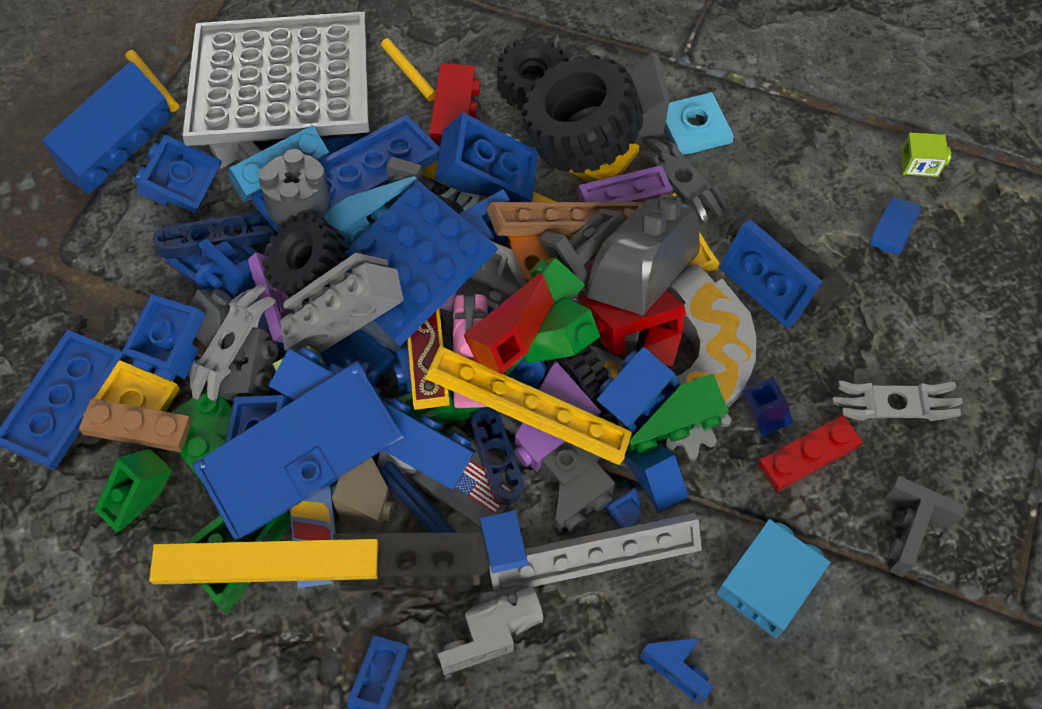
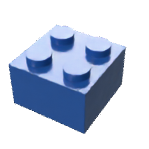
M644 347L638 353L633 351L622 363L624 369L615 379L610 377L599 389V394L601 395L596 399L634 435L681 385L676 374Z

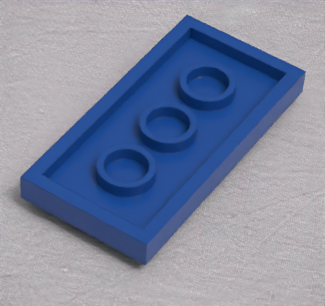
M67 330L1 425L0 448L55 471L80 432L79 427L90 399L95 398L118 361L126 362L128 359L126 355L122 354L119 350Z

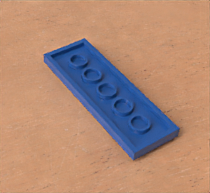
M405 115L319 160L325 171L330 195L328 210L346 197L390 184L387 165L391 157L419 164L423 169L438 161L440 147L414 121ZM262 191L251 196L253 205L279 233L277 228L280 225L274 222L268 215Z

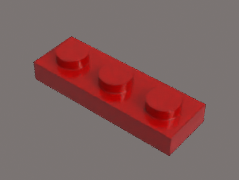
M842 415L760 459L757 465L777 493L858 449L863 441L845 416Z

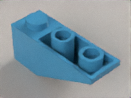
M412 176L346 197L328 210L323 219L344 235L346 239L343 241L348 243V247H350L418 179Z

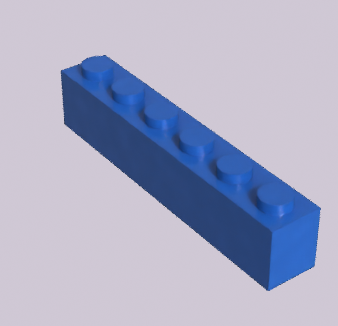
M302 346L300 351L298 349H288L268 386L296 400L338 374L344 368L332 363L331 367L319 362L321 356ZM372 385L379 396L381 390L378 387ZM379 396L404 436L383 451L453 490L476 452L475 449L470 447L472 441L457 432H453L452 436L441 431L440 427L442 424L423 414L420 419L409 413L411 406L393 397L390 402Z

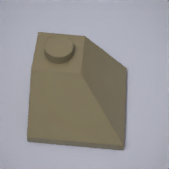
M372 457L338 478L332 501L341 523L382 532L384 522H390L392 518L394 501H391L388 487Z

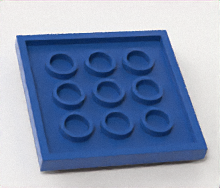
M417 180L344 253L349 255V257L354 253L386 259L389 268L397 269L404 301L380 315L374 321L401 346L498 248L489 238ZM349 269V270H347L346 272H347V273H351L352 270Z

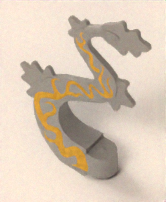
M692 264L682 271L666 289L677 300H680L685 307L686 317L684 318L683 333L692 343L697 355L692 367L677 376L680 384H684L714 374L728 408L741 396L751 376L756 361V333L751 313L726 282L721 278L715 283L700 266ZM591 346L592 351L595 350L599 360H602L605 364L603 366L608 370V376L615 379L624 369L622 367L624 360L616 356L614 357L603 349ZM555 359L546 360L547 372L544 376V380L551 366L556 363ZM496 411L501 417L504 428L516 435L522 422ZM728 414L721 420L723 424L720 426L727 427L730 425L731 418ZM702 427L690 430V436L682 440L671 442L670 438H667L666 448L672 451L676 446H681L684 448L688 459L694 461L698 457L700 444L704 443L709 447H714L717 441L712 429L703 431Z

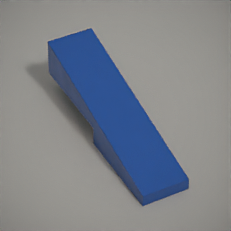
M373 636L348 698L347 709H389L408 652V645Z

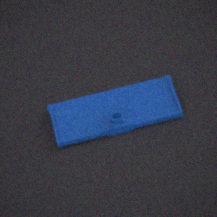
M358 361L354 362L346 369L192 463L194 471L205 485L235 541H241L404 437L368 380L369 378L363 370L364 366Z

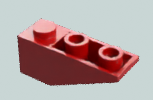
M539 273L463 334L476 362L503 374L528 353L554 303L543 274Z

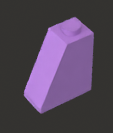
M558 362L553 364L539 390L600 417L601 411ZM522 422L515 435L516 449L514 453L524 466L527 467L530 464L537 472L541 469V460L565 441Z

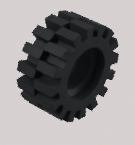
M588 345L575 356L558 358L555 361L558 362L588 398L592 400L599 395V389L610 376H608V370L603 366L605 365L603 361L597 357L596 351H592L591 346Z

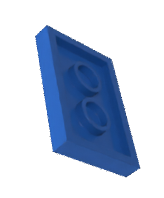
M751 219L743 223L719 266L725 274L787 329L797 322L823 283L822 280Z

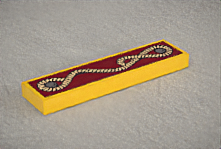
M440 308L408 338L414 410L450 406L448 389L425 379L439 346L444 347Z

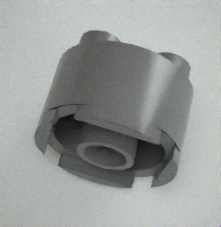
M290 149L283 156L273 159L259 170V183L267 212L270 218L277 224L287 226V219L294 217L298 220V214L304 213L308 216L310 213L322 219L327 213L330 195L326 175L322 164L315 158L303 154L298 149Z

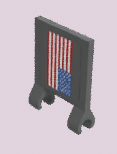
M456 426L450 427L447 431V434L452 436L453 432H457L470 439ZM471 440L472 443H471L470 447H472L473 449L476 450L474 441ZM477 450L453 490L420 471H417L413 477V483L417 488L431 494L480 529V518L504 513L509 506L501 504L494 499ZM489 451L487 452V457L491 462L496 464L504 462ZM506 469L504 472H501L503 482L500 490L506 489L508 494H511L515 484H508L505 477ZM521 473L523 481L525 483L528 477Z

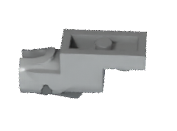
M526 585L482 593L479 605L473 606L465 613V621L472 642L465 643V640L454 641L444 646L443 652L438 653L443 674L447 675L513 652L514 642L511 633L515 632L518 635L530 627L542 623L544 619L534 587Z

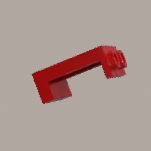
M667 290L644 315L587 298V296L581 297L582 305L589 308L592 312L600 334L599 342L614 357L626 353L625 336L662 323H666L676 333L684 331L685 307L680 300H677Z

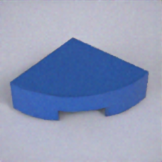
M635 488L606 505L605 510L619 529L635 526L639 520L640 498Z

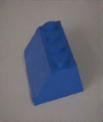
M130 61L45 136L42 141L63 177L90 194L95 188L103 184L105 179L119 166L123 165L140 146H143L154 133L165 126L173 116L165 97L142 71Z

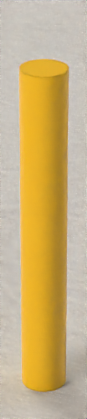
M389 38L384 39L381 42V47L428 101L435 100L436 91Z
M129 50L125 55L126 59L134 63L165 97L170 111H177L179 109L177 101L134 50Z

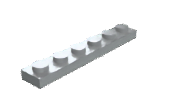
M695 513L526 548L528 566L492 574L488 561L493 591L526 585L535 587L702 551L699 519Z

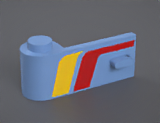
M337 482L330 484L315 495L289 509L293 541L337 540L334 519L335 506L332 501ZM341 580L297 581V587L304 588L339 583Z

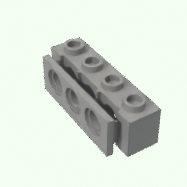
M354 253L283 302L284 309L295 310V313H290L280 320V330L285 351H288V349L300 350L302 346L306 347L309 345L321 353L403 302L397 269L389 268L386 259ZM349 269L352 270L351 273H347L346 271Z

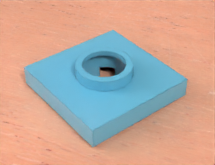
M712 92L669 103L664 128L670 141L678 145L682 155L733 143L734 135ZM696 114L704 117L703 121L705 124L695 126L690 124L687 119L696 118Z

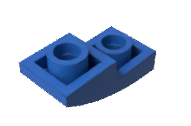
M892 197L878 223L870 245L878 247L883 252L900 255L920 215L922 206Z

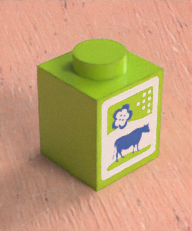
M909 132L900 150L903 175L939 177L944 166L948 165L951 159V149L947 147L946 135Z

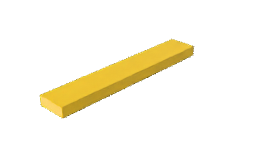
M439 346L425 379L617 465H620L624 460L632 434L631 431Z
M378 539L154 544L149 581L152 584L378 579L379 542Z

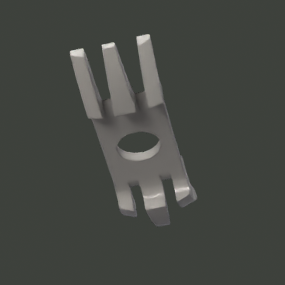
M258 285L253 289H249L229 302V313L207 350L198 361H193L190 389L194 399L198 400L200 398L203 387L208 380V398L216 402L221 381L231 373L229 369L230 364L251 329L258 327L261 314L276 302L275 299L269 296L255 302L264 291V286ZM229 333H234V343L229 348L222 349L221 342L223 338Z
M839 381L838 384L841 391L858 398H832L834 405L843 408L842 414L844 416L862 421L869 418H926L929 421L960 416L961 410L947 408L963 404L962 398L930 397L954 390L956 388L955 382L938 385L921 383L918 386L872 385V383L857 385ZM891 394L901 395L906 401V407L902 410L892 408L888 403V396Z

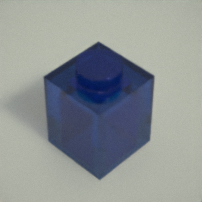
M770 377L742 390L748 411L762 437L793 424L788 402L774 377Z

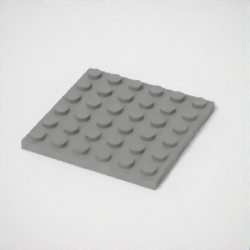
M365 11L196 23L182 136L185 146L285 139L311 125L315 127L319 136L369 132Z

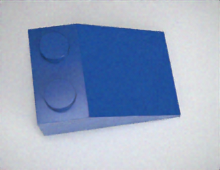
M461 113L443 129L435 180L460 192L487 197L504 189L510 201L532 202L538 152L465 113Z

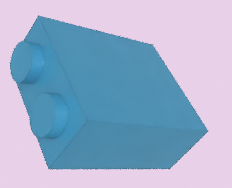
M769 519L716 595L777 639L786 629L831 562L824 558V554L820 549L797 539L792 530L786 525L775 523Z

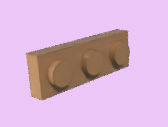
M90 399L79 430L83 435L182 452L192 420L187 415Z

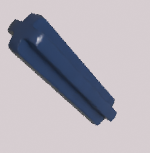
M393 461L387 462L379 469L386 485L442 547L450 545L456 539L457 532Z

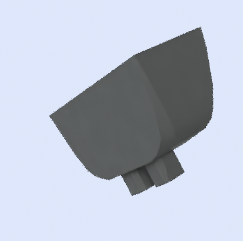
M662 194L657 199L644 201L602 244L595 257L588 280L587 298L644 315L700 252L699 221L695 210L689 205L681 204L680 197L669 194Z

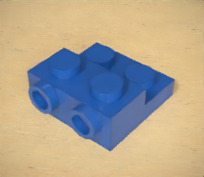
M164 134L160 144L154 142L147 157L150 160L146 168L141 166L134 180V183L138 184L137 194L164 206L170 202L197 214L221 167L222 161L191 146H185V143Z
M151 294L122 354L133 359L131 365L147 372H151L155 368L156 375L173 382L176 376L185 379L200 350L192 345V342L206 314L197 308Z

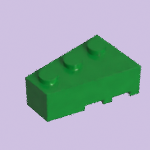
M288 511L239 542L279 541L291 524ZM220 515L184 544L229 543L237 541L231 535ZM250 582L200 584L216 605L228 616Z

